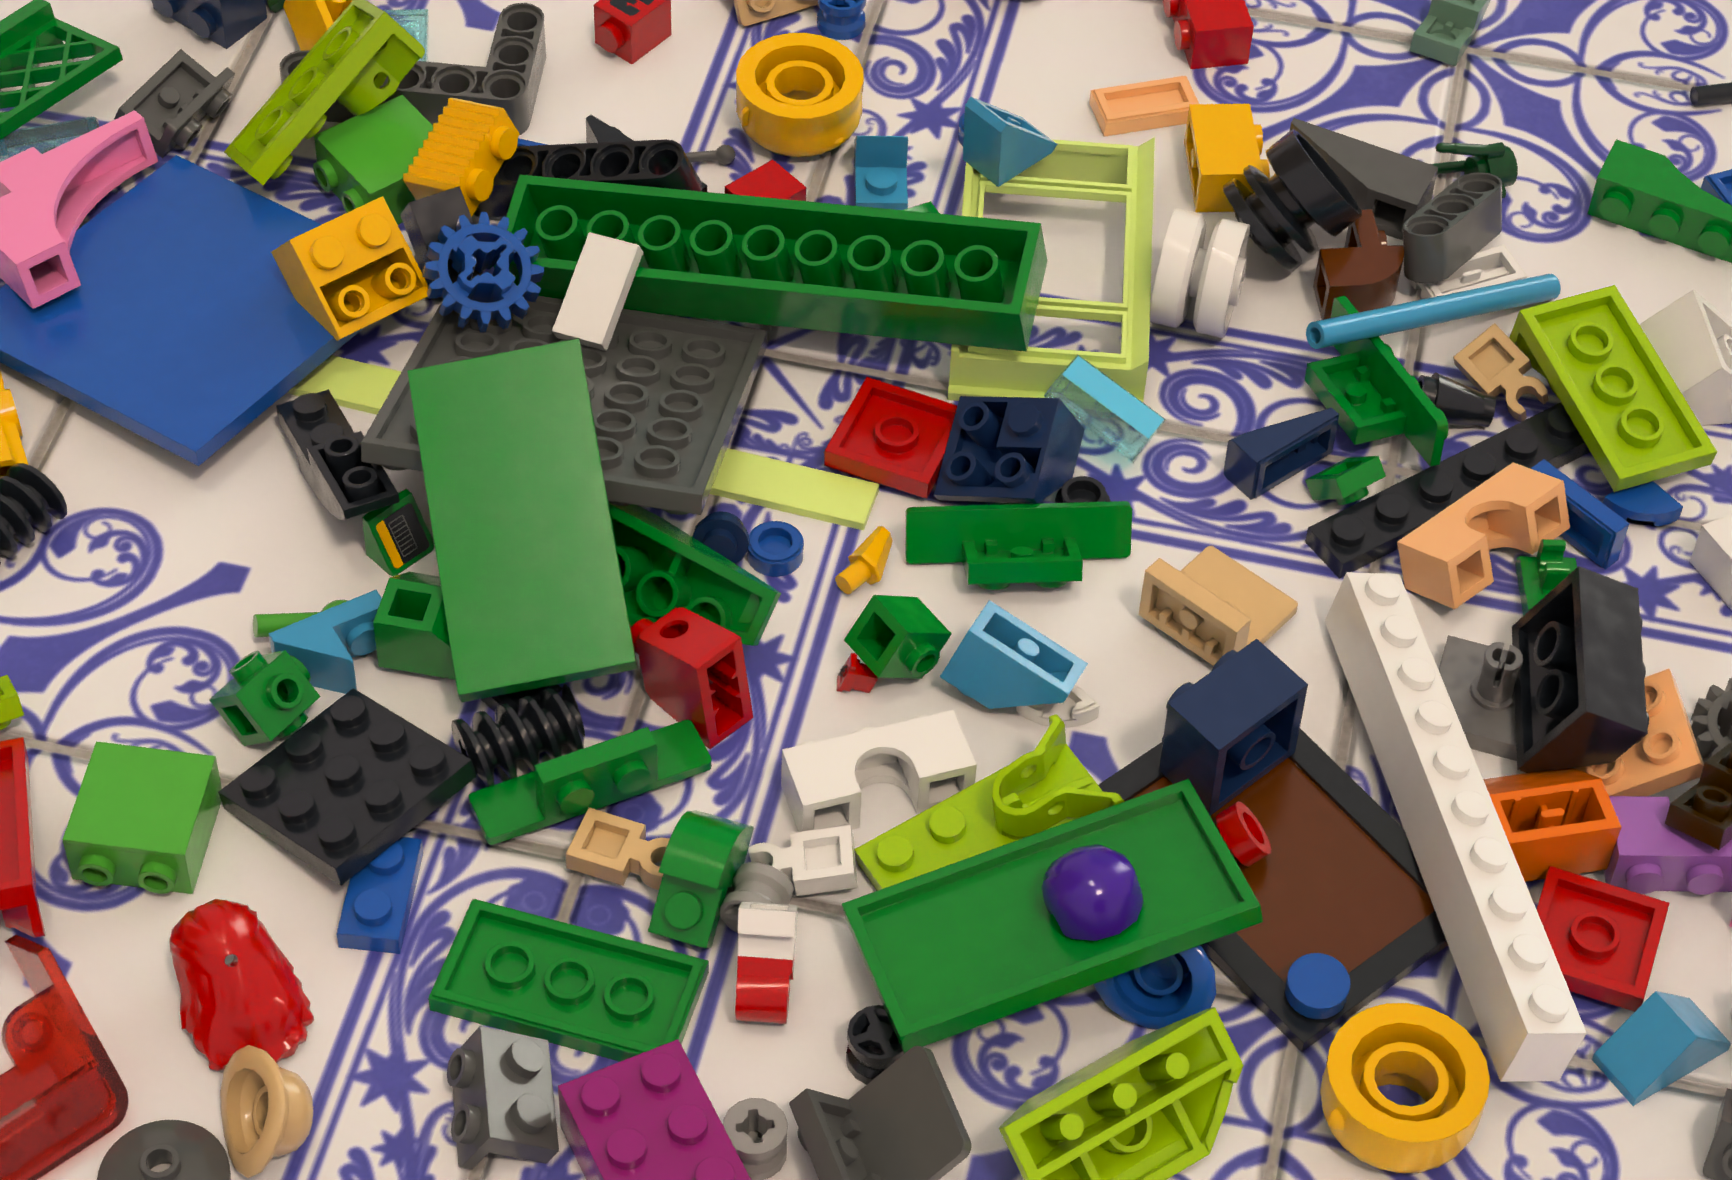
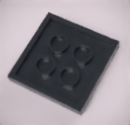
M353 688L218 793L225 810L342 886L476 778V773L470 758Z

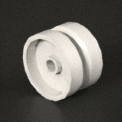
M1175 208L1166 232L1155 277L1150 306V322L1178 328L1187 316L1192 298H1196L1193 316L1196 332L1224 338L1234 306L1238 304L1247 266V258L1245 256L1250 225L1221 219L1214 227L1208 249H1204L1206 234L1204 216L1199 213Z

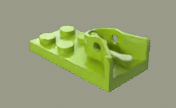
M353 0L226 148L224 153L262 185L269 178H278L290 165L293 158L291 152L303 138L306 140L312 138L322 128L327 118L325 113L336 100L349 112L357 116L374 109L395 93L400 82L417 61L423 58L425 54L424 47L385 11L367 0ZM388 77V83L384 87L379 88L384 84L386 78Z
M1615 285L1519 311L1509 337L1510 340L1530 359L1531 367L1547 379L1550 388L1560 399L1614 492L1712 464L1717 450Z
M1055 714L1049 716V728L1034 751L1022 755L1008 766L855 848L856 862L876 891L1125 801L1118 793L1103 792L1066 744L1065 724Z

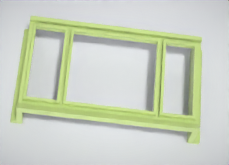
M1155 137L1140 146L1053 140L1057 143V146L1051 154L999 187L966 162L962 216L983 218L985 192L1126 203L1122 303L1039 297L1035 316L1121 322L1120 354L1028 347L1027 352L952 344L947 400L959 401L960 396L1060 398L1068 409L1112 412L1062 375L1079 356L1143 403L1149 363Z

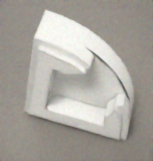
M1075 684L1064 703L1017 706L1016 711L1026 719L1048 727L1049 716L1057 714L1062 720H1069L1063 721L1065 728L1084 725L1097 719L1100 705L1081 687Z

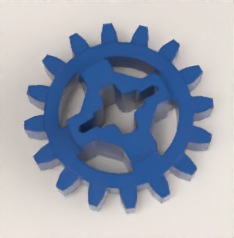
M481 212L478 223L471 225L469 219L465 215H461L456 224V232L444 225L440 228L438 235L440 243L430 242L426 256L432 261L425 263L423 277L434 281L429 284L427 296L428 298L442 297L444 299L439 310L442 316L451 313L453 310L459 313L458 327L464 328L469 319L477 320L480 332H486L490 320L495 319L504 330L509 327L511 312L523 319L530 307L527 301L536 302L541 288L535 283L541 281L544 267L532 263L537 260L540 249L538 246L525 248L523 243L528 231L523 228L514 234L507 230L509 226L508 217L504 216L498 225L495 226L490 224L487 212ZM449 258L453 261L452 268L458 272L457 281L452 283L448 273ZM513 261L519 273L518 286L514 283L516 277L509 272V265ZM496 264L493 274L485 272L481 276L477 275L472 279L474 270L481 273L486 269L490 270Z

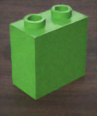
M400 95L364 114L352 117L314 135L317 162L313 164L315 177L325 191H332L342 201L347 213L383 196L397 225L403 223L400 216L409 202L416 200L404 183L403 174L408 173V165L413 164V157L418 156V148L423 147V140L428 139V132L433 131V125L403 95Z
M96 741L62 839L72 879L83 880L95 886L115 884L139 887L158 894L169 892L193 894L222 802L218 793L222 786L216 756Z

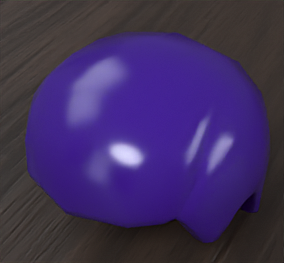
M1099 844L1073 848L1053 861L1043 877L1044 881L1041 888L1046 908L1049 914L1054 915L1062 933L1071 939L1096 941L1118 935L1137 921L1144 903L1141 887L1130 861L1122 853Z

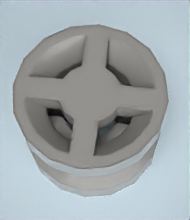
M757 862L742 864L736 870L733 877L732 886L734 892L729 893L721 904L720 916L731 930L738 933V908L741 902L789 905L794 894V886L783 872L770 865Z
M763 1098L745 1099L729 1108L723 1119V1126L751 1180L771 1178L782 1169L786 1161L788 1122L784 1112L775 1103ZM757 1131L763 1134L762 1138L758 1137Z

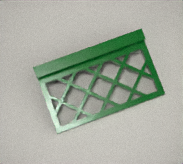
M33 0L0 21V89L17 86L23 87L20 90L0 92V109L15 107L10 111L0 112V140L121 62L123 58L120 48L55 18L51 4L45 0ZM93 56L89 60L74 62L75 58ZM62 60V64L38 67L40 63ZM55 81L47 86L35 87V84Z

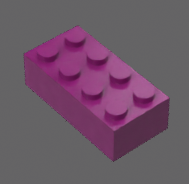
M678 1039L558 1085L560 1126L586 1180H751Z

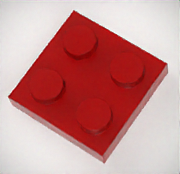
M866 377L824 451V466L927 499L939 477L958 405Z
M1549 866L1536 910L1569 991L1634 1012L1642 1005L1670 903Z

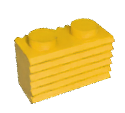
M448 98V106L443 107V114L438 115L437 123H433V131L428 132V139L423 140L422 148H418V156H414L413 164L408 165V173L403 174V181L416 200L460 186L472 217L480 202L487 200L491 195L493 180L504 160L510 159L514 155L520 134L504 108L457 98Z

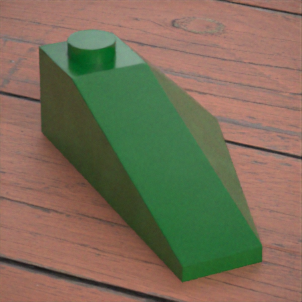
M609 503L630 626L645 618L656 622L674 608L684 607L741 637L742 644L758 646L781 592L641 506L634 504L617 506Z

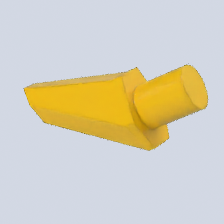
M878 526L848 556L850 565L835 577L837 586L844 593L851 594L865 582L871 585L881 580L893 542L891 533L885 527Z

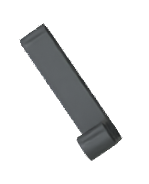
M515 3L507 6L499 15L486 67L417 61L400 82L395 93L381 104L403 95L432 125L438 122V115L443 114V107L448 106V98H457L504 108L519 134H523L527 131L531 122L546 61L544 13L539 7L529 3ZM309 50L292 52L280 62L281 84L307 55ZM388 77L386 78L384 84L379 88L384 87L388 83ZM337 100L325 113L327 122L342 123L357 116L349 112Z

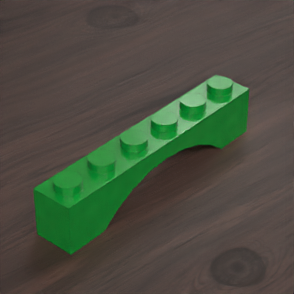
M1616 139L1597 176L1587 214L1732 263V205L1723 202L1698 187L1683 175L1665 155Z

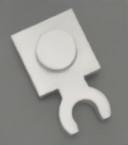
M851 825L790 833L791 847L780 848L772 843H758L748 848L751 862L770 865L783 872L793 882L797 896L858 888L855 845Z

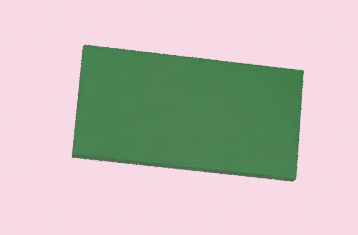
M579 338L408 370L456 685L461 702L638 669Z
M1189 779L842 903L846 922L904 1054L914 1046L924 1047L1263 922L1259 901ZM1095 844L1122 853L1134 867L1143 894L1144 903L1137 921L1118 935L1096 941L1071 939L1065 936L1054 915L1049 914L1041 888L1044 881L1043 877L1051 863L1073 848Z

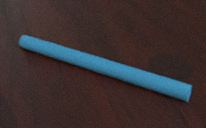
M1545 274L1314 321L1307 326L1306 338L1312 348H1325L1553 300L1559 296L1561 285L1559 279L1554 274Z

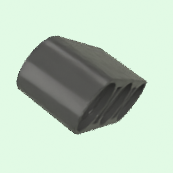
M1490 173L1463 175L1403 224L1404 276L1408 280L1424 284L1443 281L1449 278L1502 231V180L1498 176Z

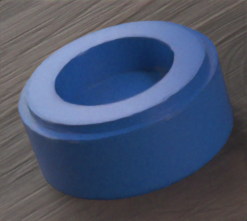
M769 521L756 526L749 534L747 559L750 566L758 573L771 577L791 574L799 568L803 561V536L797 528L786 522Z
M1322 953L1306 954L1294 961L1288 971L1285 983V995L1290 1006L1299 1014L1312 1019H1326L1340 1012L1346 1003L1350 990V977L1343 964L1334 957Z

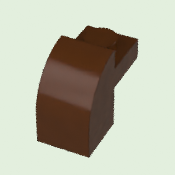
M1372 209L1361 210L1362 216L1348 226L1344 248L1320 249L1313 289L1321 320L1331 318L1333 301L1336 297L1346 296L1358 312L1391 306L1395 299L1404 258L1403 245L1387 246L1386 233L1384 230H1378Z

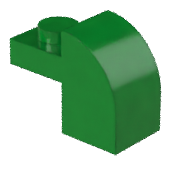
M697 810L684 813L670 837L659 868V873H662L663 877L648 932L705 949L711 948L720 918L721 904L726 897L727 889L733 887V877L736 870L745 862L754 827Z

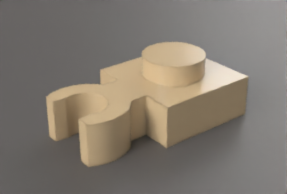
M1495 323L1453 356L1455 366L1480 392L1494 395L1495 397L1502 392L1506 396L1509 413L1518 421L1522 422L1527 418L1526 410L1518 403V399L1522 395L1533 394L1543 404L1549 401L1547 389L1539 379L1523 376V374L1531 369L1530 359Z
M588 808L566 852V868L624 886L631 872L640 875L642 881L647 886L659 890L663 874L659 873L660 867L656 866L655 863L662 861L670 838H655L646 841L645 824Z

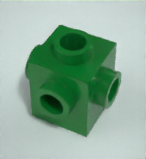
M286 650L261 655L259 651H254L242 658L230 669L229 673L233 679L212 696L209 701L244 746L271 742L277 736L284 738L296 731L308 719L304 711L318 700L320 695L311 685V676L304 664L294 656L289 655Z

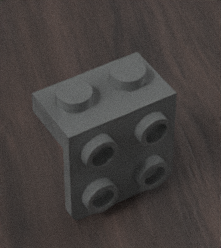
M912 1047L849 1100L806 1088L789 1102L798 1126L797 1134L799 1141L809 1153L819 1180H939L966 1159L971 1151V1140L934 1054L925 1047Z

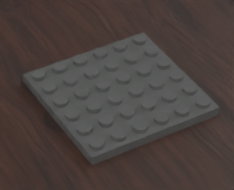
M538 296L536 302L527 301L530 307L523 319L511 312V321L508 328L503 330L494 319L490 320L486 332H480L477 320L469 319L464 328L458 327L460 314L453 310L451 313L442 316L439 313L440 304L361 442V462L379 464L389 470L411 469L423 471L407 371L567 341L557 338L552 332L564 299ZM622 309L607 351L580 344L609 503L617 506L634 504L659 508L675 515L688 513L702 514L766 351L768 330Z

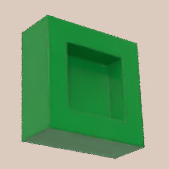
M1379 456L1350 457L1307 478L1305 481L1313 500L1336 499L1338 505H1345L1369 494L1367 486L1386 477Z

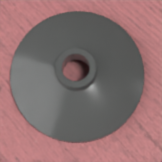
M159 1120L136 1127L119 1138L104 1156L98 1170L97 1180H231V1171L228 1156L223 1145L211 1132L187 1121ZM165 1163L171 1164V1166L165 1171H151V1169L157 1165Z

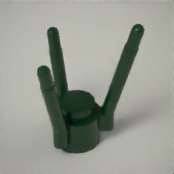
M1440 142L1435 147L1439 153L1472 155L1463 161L1431 164L1438 167L1437 175L1464 172V175L1470 173H1490L1496 175L1502 180V198L1506 197L1505 187L1513 185L1517 179L1518 166L1516 157L1511 148L1504 145L1503 142L1487 145Z

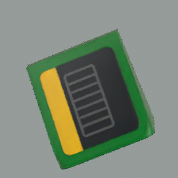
M407 488L398 493L399 503L368 512L362 516L366 555L391 576L398 575L434 550L432 536L413 494Z

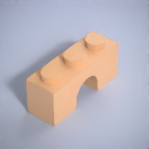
M1514 462L1397 541L1405 589L1452 609L1458 608L1494 582L1489 550L1508 547L1533 555L1538 551L1542 539L1554 540L1570 528L1564 481Z

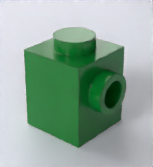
M873 595L844 641L878 678L922 679L938 663L940 651L952 633L918 597Z

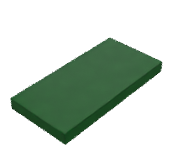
M472 899L429 995L430 1011L508 1032L545 1039L549 1043L620 1062L677 1039L682 1044L709 973V961Z

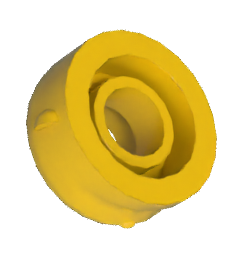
M787 33L762 40L746 51L736 69V112L741 126L753 141L779 155L810 157L831 151L847 141L859 125L862 116L863 68L859 59L849 48L825 36L810 33Z
M1386 1003L1363 1010L1351 1017L1337 1031L1330 1045L1325 1071L1322 1075L1320 1094L1323 1113L1331 1133L1347 1151L1360 1161L1378 1169L1391 1172L1420 1173L1439 1168L1451 1161L1472 1140L1488 1098L1490 1076L1487 1061L1478 1043L1464 1027L1449 1016L1425 1006L1410 1003ZM1389 1084L1404 1086L1418 1093L1426 1102L1416 1106L1398 1105L1387 1099L1378 1090V1087Z

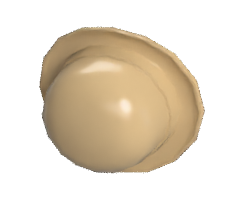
M251 1045L235 1051L223 1073L220 1090L221 1117L228 1155L233 1166L240 1174L250 1178L263 1172L273 1157H280L296 1151L305 1142L313 1122V1101L310 1090L303 1079L297 1073L279 1067L267 1051Z

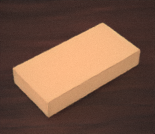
M1179 76L1094 89L1090 92L1089 104L1105 137L1187 124L1189 104H1199L1187 77Z

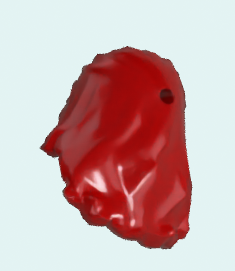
M214 899L196 907L193 911H188L171 931L169 938L170 952L181 992L180 1015L182 1029H186L193 1035L194 1045L198 1051L209 1059V1068L215 1071L224 1070L235 1051L248 1045L267 1051L276 1063L283 1058H288L295 1054L299 1044L306 1041L308 1031L305 1026L310 1025L314 1021V1016L309 1009L311 1003L303 992L302 983L293 973L294 967L274 942L264 924L258 919L257 912L250 910L248 905ZM233 954V961L226 964V957Z

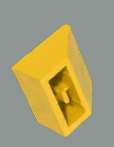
M383 196L292 238L271 252L295 300L337 341L428 297L427 290L429 286Z

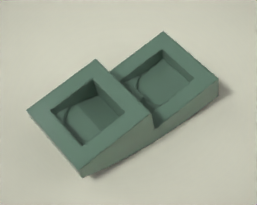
M1432 0L1427 17L1413 34L1409 51L1456 66L1476 33L1491 0Z

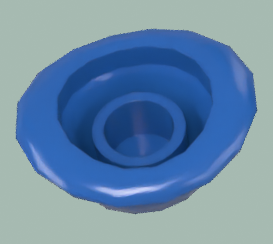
M1200 945L1094 984L1095 989L1108 1008L1126 1021L1155 1030L1211 1008L1216 996L1215 970L1205 950Z

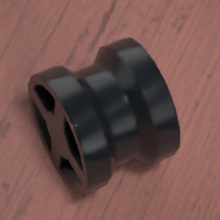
M883 1005L868 1006L858 1011L850 1020L847 1031L848 1047L846 1052L848 1069L857 1080L867 1085L904 1055V1052ZM869 1045L880 1049L881 1053L869 1050Z

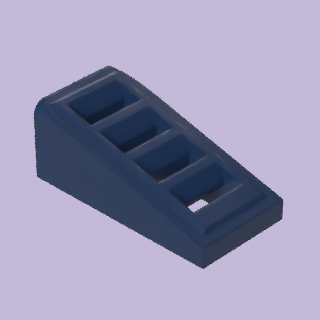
M1328 408L1232 438L1228 441L1224 465L1225 477L1250 500L1259 497L1333 452L1339 413L1333 408Z

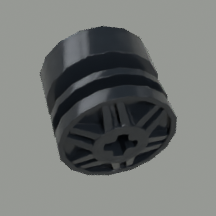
M1294 129L1290 130L1266 150L1268 161L1275 172L1271 178H1268L1262 171L1250 164L1243 169V173L1254 192H1251L1235 178H1232L1223 186V191L1234 209L1238 222L1250 225L1249 237L1264 253L1275 258L1278 263L1291 272L1303 264L1299 252L1292 243L1293 240L1308 254L1314 255L1319 251L1316 238L1309 228L1314 223L1330 235L1336 237L1362 216V211L1356 200L1333 169L1315 148Z

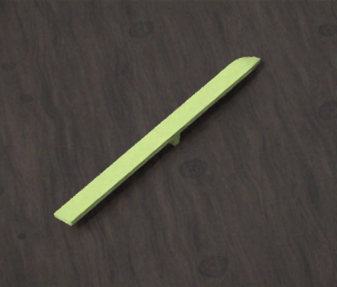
M331 355L290 389L288 393L301 396L329 389L338 406L377 415L401 371ZM727 448L710 494L864 531L879 492V484Z

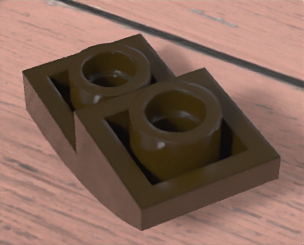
M1732 742L1705 761L1699 782L1670 803L1665 821L1666 825L1717 850H1720L1732 839Z

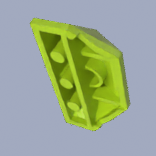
M1208 1008L1126 1043L1029 1098L999 1127V1130L1024 1180H1167L1210 1154L1228 1107L1233 1083H1237L1244 1065L1216 1008Z

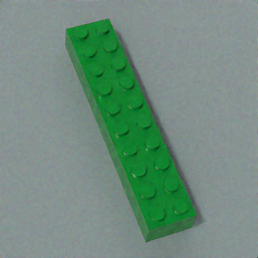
M519 175L506 216L509 218L507 229L509 232L514 234L523 228L528 231L523 243L525 248L538 246L540 249L537 260L532 263L544 267L541 281L535 283L541 288L538 296L564 299L588 233L591 232L637 244L643 251L623 309L663 315L1025 352L1028 349L1047 266V255L1041 223ZM513 261L509 265V272L516 277L514 283L518 286L519 273Z

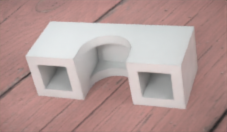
M953 709L936 714H920L910 720L881 727H864L851 734L821 741L809 740L795 747L782 749L781 787L798 832L851 825L853 830L860 828L861 790L866 786L875 783H889L900 787L909 795L916 813L919 814L975 784L977 764Z

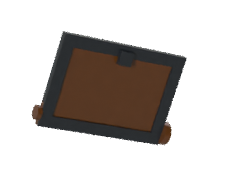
M1300 729L1294 754L1210 816L1217 827L1216 815L1239 801L1252 811L1262 825L1271 845V854L1250 867L1243 865L1234 855L1232 856L1261 905L1263 922L1200 946L1203 947L1206 954L1278 1029L1303 1052L1448 946L1404 829ZM1161 742L1098 786L1103 792L1118 793L1124 801H1128L1172 785L1173 783L1159 771L1163 743ZM1322 953L1332 956L1343 964L1349 974L1350 990L1346 1003L1342 1010L1332 1017L1326 1019L1305 1017L1296 1012L1287 1001L1285 983L1288 971L1294 961L1306 954Z

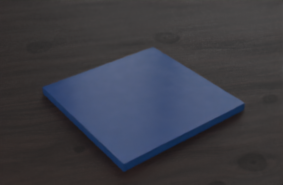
M177 155L76 231L70 249V256L81 286L34 309L7 284L0 288V363L197 466L205 462L362 329L337 341L295 300L271 253L288 240L322 224Z

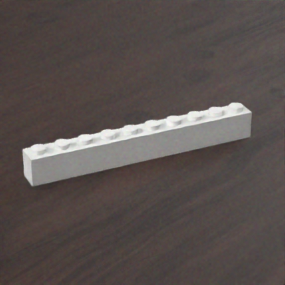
M1346 572L1326 616L1325 624L1500 1082L1559 1081L1587 1032L1400 574Z

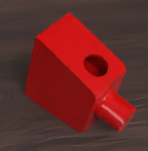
M684 607L674 608L656 622L645 618L637 621L631 627L635 653L639 655L646 693L651 700L677 722L683 720L692 721L707 748H713L754 718L740 636Z

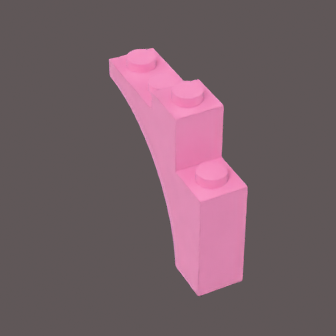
M134 110L43 154L34 147H31L0 162V278L32 309L81 286L70 256L73 238L80 224L95 205L109 192L133 175L159 162L144 117Z

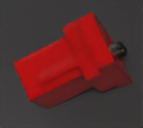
M851 653L838 673L836 691L842 692L845 690L850 692L851 689L870 693L878 677L866 664L860 663V660L857 659V654Z

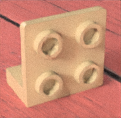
M1208 546L1181 571L1161 558H1158L1149 566L1144 574L1138 615L1214 666L1227 652L1231 650L1239 652L1255 639L1264 644L1296 614L1298 603L1214 546Z

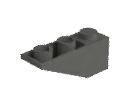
M1293 118L1290 130L1298 131L1323 157L1349 190L1361 210L1372 209L1378 230H1384L1386 235L1403 240V224L1432 199L1438 167Z

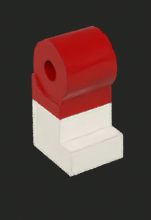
M741 902L738 908V961L735 1006L737 1021L787 1024L790 981L793 980L798 906Z

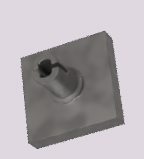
M1448 635L1439 672L1470 748L1517 761L1514 685L1518 671L1523 663L1521 651L1513 645H1510L1508 651L1503 650L1504 643L1501 642L1492 643L1488 646Z

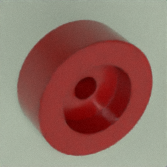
M1238 801L1216 815V824L1231 854L1243 865L1250 867L1271 854V845L1262 825L1245 804Z

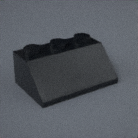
M1578 566L1512 626V645L1517 647L1523 655V663L1518 671L1514 685L1517 770L1525 773L1612 763L1648 734L1649 715L1646 711L1644 683L1646 667L1643 663L1641 639L1643 622L1639 610L1638 588Z

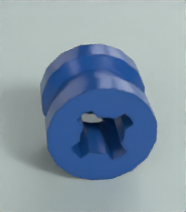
M818 0L820 9L817 12V28L823 35L835 40H848L857 37L863 32L865 28V12L863 9L866 6V0Z

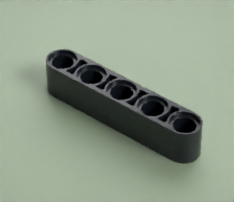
M674 140L517 146L514 155L510 159L504 160L493 180L491 195L487 200L480 202L473 215L480 217L481 212H487L488 217H506L519 175L701 191L702 182L682 146Z

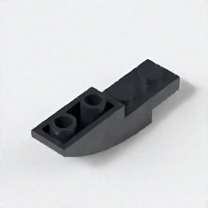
M329 389L318 393L304 394L295 400L276 405L279 423L297 453L302 475L319 501L334 517L346 520L400 502L399 494L382 465L361 462V442L364 435L361 431L354 433Z

